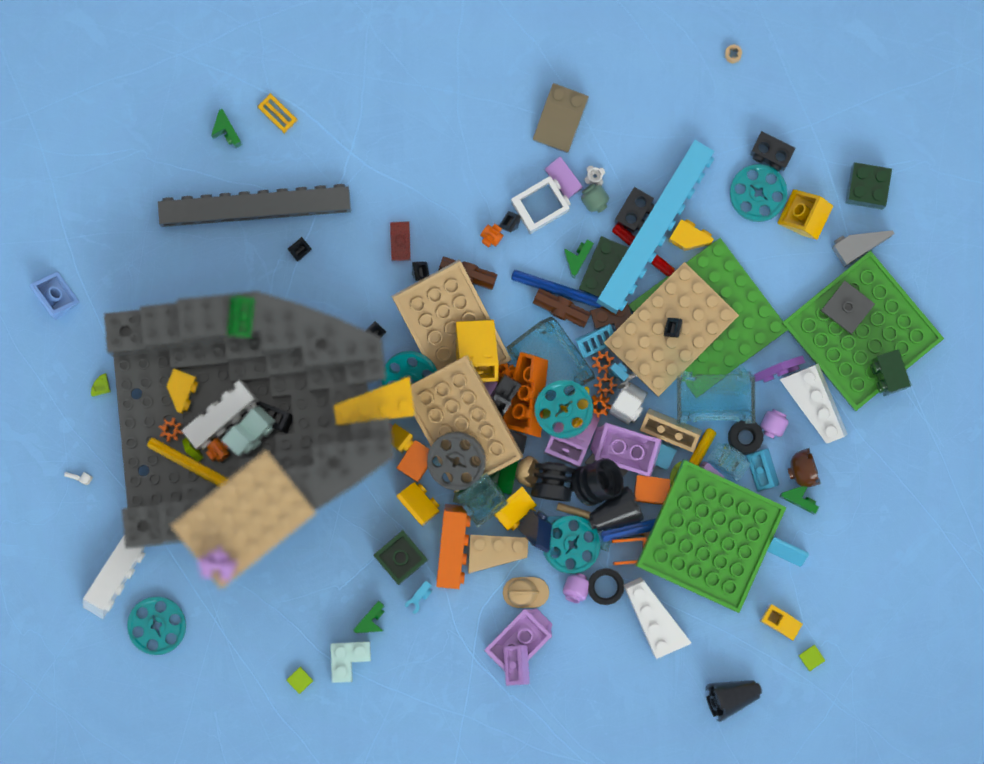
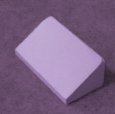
M561 157L544 169L551 176L552 180L556 179L561 187L559 190L568 199L583 188Z
M527 645L504 646L506 686L529 684Z

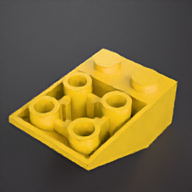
M494 320L456 321V360L468 355L482 382L498 381V355Z

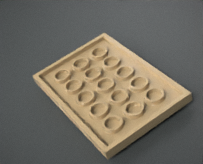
M460 260L391 296L421 354L428 357L434 363L437 371L456 361V321L491 320ZM495 329L499 366L511 361V358Z
M684 262L603 344L659 397L739 315ZM667 318L683 319L682 332L679 338L663 336Z
M468 355L411 384L414 417L430 446L439 437L450 432L469 434L481 444L486 456V467L479 480L523 458L519 447ZM442 440V447L446 450L451 449V442L449 440ZM461 440V447L465 450L470 449V442L468 440ZM436 456V457L438 458L440 464L442 465V463H443L442 458L439 457V456ZM456 457L455 459H453V460H454V465H457L458 463H460V462H459V459H460L459 457ZM471 457L472 465L479 466L481 464L479 457ZM447 472L446 475L450 482H452L453 476ZM465 472L462 474V479L465 482H471L472 476Z
M264 451L172 524L171 527L198 561L201 555L208 556L209 551L216 552L218 546L222 547V553L229 554V560L237 561V567L230 581L219 579L220 571L213 570L212 579L222 589L313 517L316 512L270 454Z

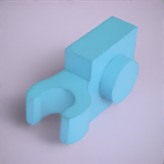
M612 363L607 368L610 370L609 374L612 377L614 376V379L618 378L621 382L629 377L626 373L628 370L621 363Z
M425 581L414 596L406 602L405 607L414 603L416 609L413 613L416 614L420 608L419 601L422 598L426 600L432 593V590H430L432 585Z

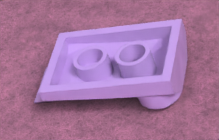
M605 423L603 426L596 427L590 450L593 452L595 460L609 458L620 468L651 477L662 440Z
M537 608L524 609L484 651L505 672L504 646L527 645L529 660L552 637L551 629L553 624Z

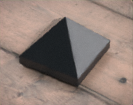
M508 211L499 227L508 232H513L518 228L521 216Z
M303 237L288 248V251L297 262L312 250Z
M412 262V276L415 281H420L429 276L427 262Z
M667 318L663 336L679 338L682 332L683 319Z
M376 321L366 330L381 338L386 333Z

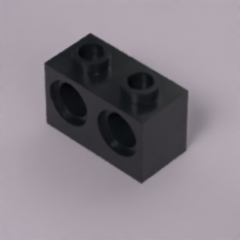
M761 131L750 155L753 156L752 159L759 163L764 161L770 164L769 167L780 172V170L784 171L796 148ZM766 145L768 152H760L758 146ZM782 153L785 156V160L778 161L775 155Z
M634 187L614 222L616 224L619 223L633 234L636 229L640 231L645 222L643 217L646 213L650 214L655 206L652 203L654 198ZM637 199H643L646 205L644 207H638L635 201ZM626 216H635L636 222L633 224L628 223Z

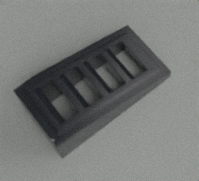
M261 401L256 403L257 406L264 407L263 410L266 413L271 410L269 415L273 419L276 413H278L276 422L272 427L284 433L288 432L293 421L291 413Z

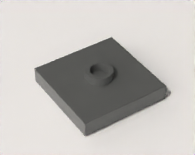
M844 281L821 312L849 334H852L875 303Z

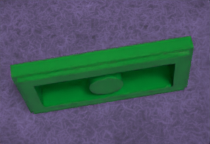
M237 295L230 297L227 336L251 338L255 298Z
M519 460L501 469L496 492L507 495L512 494Z

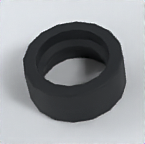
M603 568L597 570L588 581L589 596L600 605H610L617 602L624 592L622 577L612 569ZM601 576H611L617 583V591L610 598H602L595 592V582Z

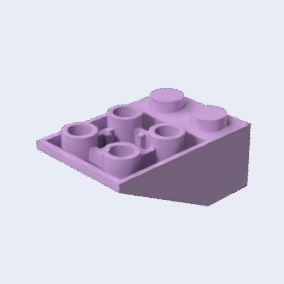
M593 412V417L588 427L575 437L562 439L551 436L544 454L579 468L601 415L597 418V414ZM556 423L554 431L558 433L563 431L564 425Z

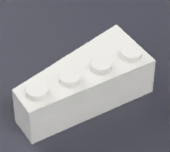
M819 364L780 379L826 444L847 435Z
M237 381L234 384L236 388L226 391L222 395L220 403L218 401L212 403L206 409L207 413L205 415L203 413L200 414L182 430L196 449H206L215 436H222L227 431L226 427L231 423L235 425L242 419V414L246 411L249 413L252 408L257 407L256 403L259 399L245 382Z
M628 381L609 414L627 425L630 422L635 423L643 410L640 406L648 392Z
M123 536L84 596L83 608L104 619L107 612L113 607L116 597L122 593L126 580L130 579L134 574L135 565L143 560L146 554L144 553V547L125 548V538Z
M641 577L623 585L656 659L692 644Z

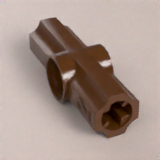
M443 256L439 270L454 263L456 260ZM461 262L472 284L493 290L498 274L480 269L477 265L469 262Z
M540 288L532 303L549 311L551 315L561 320H568L583 328L591 315V312L574 305L572 301L561 296L557 297Z

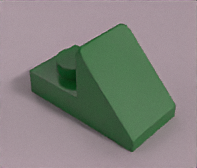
M220 109L211 136L214 139L227 132L224 135L229 145L233 144L237 148L242 143L224 110Z
M588 239L585 244L581 242L576 251L579 253L578 256L564 249L571 277L574 279L593 247L594 243Z
M801 486L785 491L779 496L813 515L816 514L819 506L815 505V500L809 497L802 498L807 487Z
M378 601L353 631L355 633L382 632L383 630L373 620L374 618L378 620L384 614L383 608L385 606Z

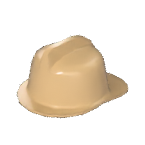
M516 577L510 579L505 584L503 597L511 607L536 608L542 606L547 601L549 588L545 581L540 578Z

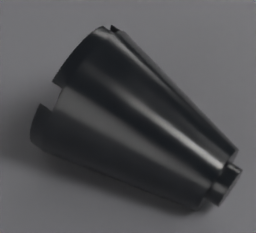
M628 486L623 487L619 496L606 500L589 514L590 518L587 520L592 530H607L639 523L644 519L639 505L635 502L636 498Z
M754 680L711 683L706 685L705 691L709 690V696H706L709 709L713 717L718 716V722L724 721L760 698V694H762L760 684Z

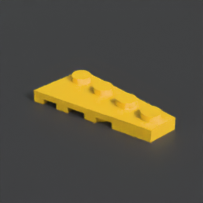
M410 377L334 405L336 425L367 422L372 419H394L415 416Z

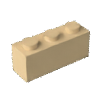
M650 408L639 430L690 452H694L702 433L701 429Z

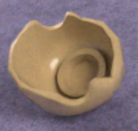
M527 456L523 458L516 468L517 481L530 488L538 479L534 477V473H539V470L535 469V463L539 462L534 457Z

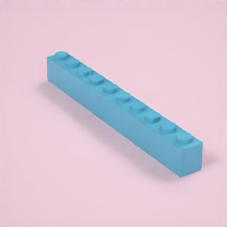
M694 140L596 303L614 314L618 310L623 311L628 302L625 298L628 293L632 295L638 286L634 283L638 278H643L647 271L644 268L647 262L652 263L657 254L654 250L657 246L661 247L667 238L664 236L665 232L672 230L676 223L673 220L676 214L681 215L686 207L683 204L685 199L690 200L695 192L693 186L696 182L700 184L705 175L702 173L705 166L709 168L715 159L712 157L714 153L712 149Z

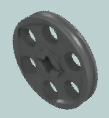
M450 432L442 435L432 444L428 453L427 464L431 476L439 485L450 490H464L473 486L483 475L486 467V456L481 444L474 437L463 432ZM442 440H449L451 442V449H444L441 445ZM461 440H468L471 445L470 449H463L460 445ZM433 457H441L442 465H434ZM456 457H459V458H460V459H459V462H460V463H458L457 465H454V460H453V459H455ZM471 457H479L481 464L479 466L472 465ZM447 472L452 474V482L444 481L443 474ZM465 472L469 473L472 476L471 482L463 481L462 474Z

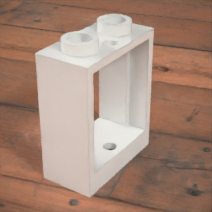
M551 176L511 199L513 207L518 215L521 216V220L530 234L570 210L569 206L571 203L566 195L562 196L559 191L561 187L556 179L552 180ZM549 185L562 208L534 223L521 200Z

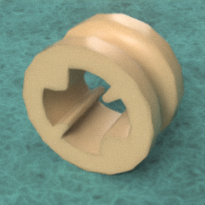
M738 45L728 46L725 51V59L729 63L739 62L742 56L741 48ZM730 50H733V52L734 50L737 51L736 58L729 56Z

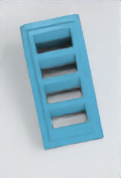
M611 324L575 339L583 358L606 348L603 343L600 344L597 335L600 334L603 342H605L607 339L604 332L607 331L609 336L614 333ZM591 338H594L597 346L593 347ZM587 341L590 348L588 350L584 346L583 342Z

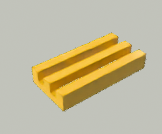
M271 93L257 106L284 134L298 121ZM270 99L291 119L290 122L268 102ZM266 105L286 126L283 127L263 106Z

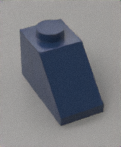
M530 509L517 528L534 547L548 553L550 550L552 524L547 520L548 516L542 511L535 512Z

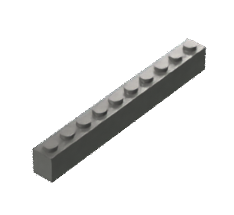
M345 184L333 185L334 188H326V186L321 185L315 186V189L307 190V187L295 188L296 191H288V189L283 188L269 193V190L257 191L258 194H250V192L244 191L239 192V195L231 196V193L219 194L220 197H212V195L206 194L194 199L193 196H183L181 200L167 197L162 198V201H158L159 224L161 227L346 213L351 212L349 186L345 187Z

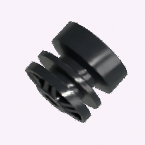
M603 458L579 467L572 476L573 490L577 498L587 506H593L602 503L604 500L615 498L623 490L624 481L622 473L616 463L609 458Z
M554 462L535 463V469L542 470L543 473H534V477L540 478L542 481L541 483L532 484L531 496L547 500L570 502L572 489L564 486V482H572V478L566 477L565 474H573L575 469L565 464Z

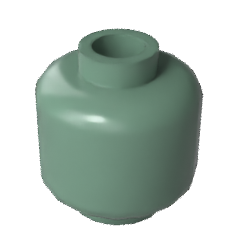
M593 183L582 191L581 200L590 212L597 211L600 213L608 207L606 203L609 201V196L601 185Z

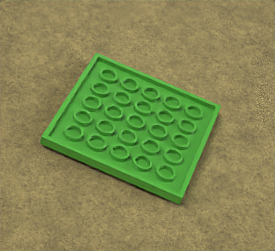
M721 238L686 262L739 315L680 375L696 397L788 331L782 323V319ZM669 276L631 302L629 308L634 313Z
M871 250L782 322L813 362L819 364L823 374L854 411H857L879 393L876 382H879L876 375H873L870 368L872 359L899 349L907 370L944 339ZM844 281L875 303L852 334H849L821 312Z
M682 460L635 566L740 613L786 507L691 462Z

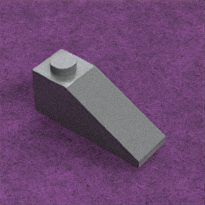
M891 230L849 235L846 238L843 235L834 241L835 245L832 249L845 267L892 237L894 232Z

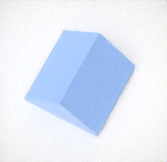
M58 272L30 284V288L55 320L79 303Z

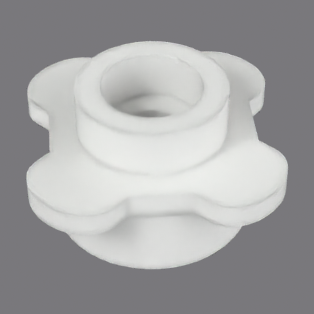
M589 166L585 183L602 185L605 170Z

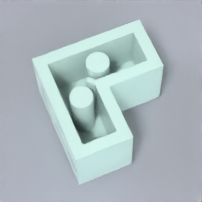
M257 406L250 410L241 423L234 425L221 441L238 456L244 453L248 454L252 450L255 451L262 442L260 440L263 436L266 437L272 432V425L276 421L260 406Z
M370 642L331 644L332 683L353 682L352 662L371 661Z

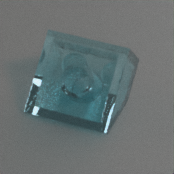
M485 474L456 497L477 527L508 505L505 494L496 481L488 474Z

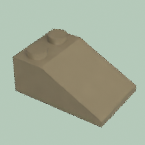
M553 83L533 140L568 153L589 96Z

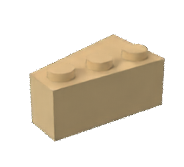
M470 535L468 574L527 558L528 539L524 537Z

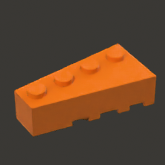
M520 352L512 378L520 382L521 386L511 400L512 404L502 417L508 429L541 438L542 428L535 416V402L539 393L546 387L548 360ZM543 410L540 412L541 418H543Z
M445 504L436 587L459 589L460 584H464L465 572L461 571L462 565H466L467 553L463 552L464 546H468L469 535L465 534L466 527H470L471 516L467 515L468 506Z

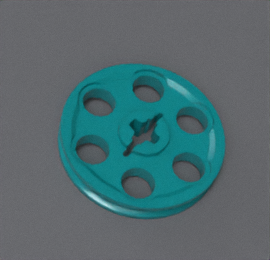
M762 164L747 166L737 173L730 187L732 206L740 216L754 222L770 220L780 213L786 203V182L782 175L772 167ZM750 170L757 172L758 178L756 180H750L747 177V173ZM773 174L776 177V183H767L766 176ZM742 184L745 187V192L743 194L736 193V185ZM754 189H762L763 197H755L756 192ZM774 192L782 194L780 202H775L772 199ZM743 202L750 203L751 210L749 212L742 211L741 204ZM767 206L770 209V214L767 216L761 215L759 212L760 207Z
M399 352L392 356L384 366L386 378L381 380L382 386L389 385V381L397 382L408 376H412L413 382L410 384H413L425 378L423 370H430L434 373L437 371V368L428 357L419 352ZM408 358H415L417 365L411 366L408 363ZM397 363L400 366V371H393L391 364Z
M559 380L550 383L539 393L535 402V416L541 428L549 435L562 439L572 438L582 433L590 424L593 417V402L587 390L580 384L570 380ZM568 386L575 388V393L571 396H567L564 393L565 388ZM549 391L556 392V398L552 401L546 399V394ZM580 400L588 401L586 409L578 408L577 404ZM563 405L564 407H566L567 405H569V406L567 407L568 412H567V413H565V412L560 413V412H561L560 406ZM544 409H548L551 412L550 417L547 419L540 417V412ZM575 418H581L583 421L579 428L572 426V421ZM562 423L564 425L563 431L555 432L553 430L554 424Z
M565 516L552 522V530L558 528L561 531V536L555 539L551 532L550 550L553 547L558 548L559 556L553 558L550 550L548 553L544 552L549 564L554 569L566 574H576L589 569L597 560L600 552V538L596 529L592 530L588 520L579 516ZM571 520L576 521L578 524L575 531L569 529V522ZM587 531L593 536L591 542L584 540V534ZM574 540L573 545L575 546V548L569 549L570 545L568 541L570 542ZM584 551H589L591 554V559L588 562L582 558ZM569 558L575 564L571 570L565 565L566 560Z
M150 597L142 600L132 609L127 623L128 635L132 643L142 652L151 655L166 654L174 650L183 640L186 632L185 616L180 607L173 601L163 597ZM159 601H163L166 604V610L162 613L158 612L155 608ZM142 607L148 611L147 617L143 619L137 616L138 609ZM173 614H178L181 618L178 625L170 623V617ZM153 615L158 623H162V626L159 627V633L156 629H152V625H154ZM137 626L142 627L144 630L140 638L133 635V629ZM169 633L176 635L177 639L174 644L166 642V636ZM151 639L158 642V647L154 651L149 650L147 647V643Z

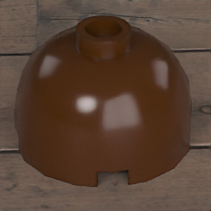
M810 448L797 452L790 461L791 468H788L790 479H795L797 484L803 487L820 485L821 481L818 478V471L812 453H810Z

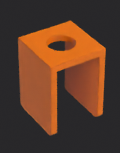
M415 440L397 466V470L418 483L428 469L427 457L430 449Z
M637 475L634 488L635 502L663 505L670 489L671 480Z
M646 537L612 540L611 543L642 541L643 548L646 543ZM638 560L613 562V565L636 564Z

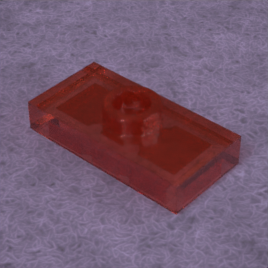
M390 222L391 260H411L409 222Z

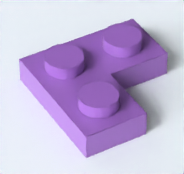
M802 355L754 374L753 378L755 382L763 380L766 383L775 379L773 375L777 374L779 377L800 369L799 365L806 362Z

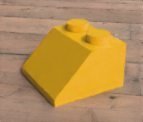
M793 189L777 223L802 236L818 240L833 205L821 196Z
M413 482L396 497L423 527L440 512L437 509L440 505L433 497L429 499L425 495L427 490L421 483L417 485Z
M521 487L496 508L492 514L507 531L509 529L514 531L521 523L520 520L526 516L530 509L536 512L534 508L537 505L525 489Z

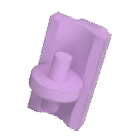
M218 546L216 552L209 551L208 556L201 555L198 567H200L201 577L211 578L213 570H219V579L230 581L237 567V561L229 560V554L222 553V547Z

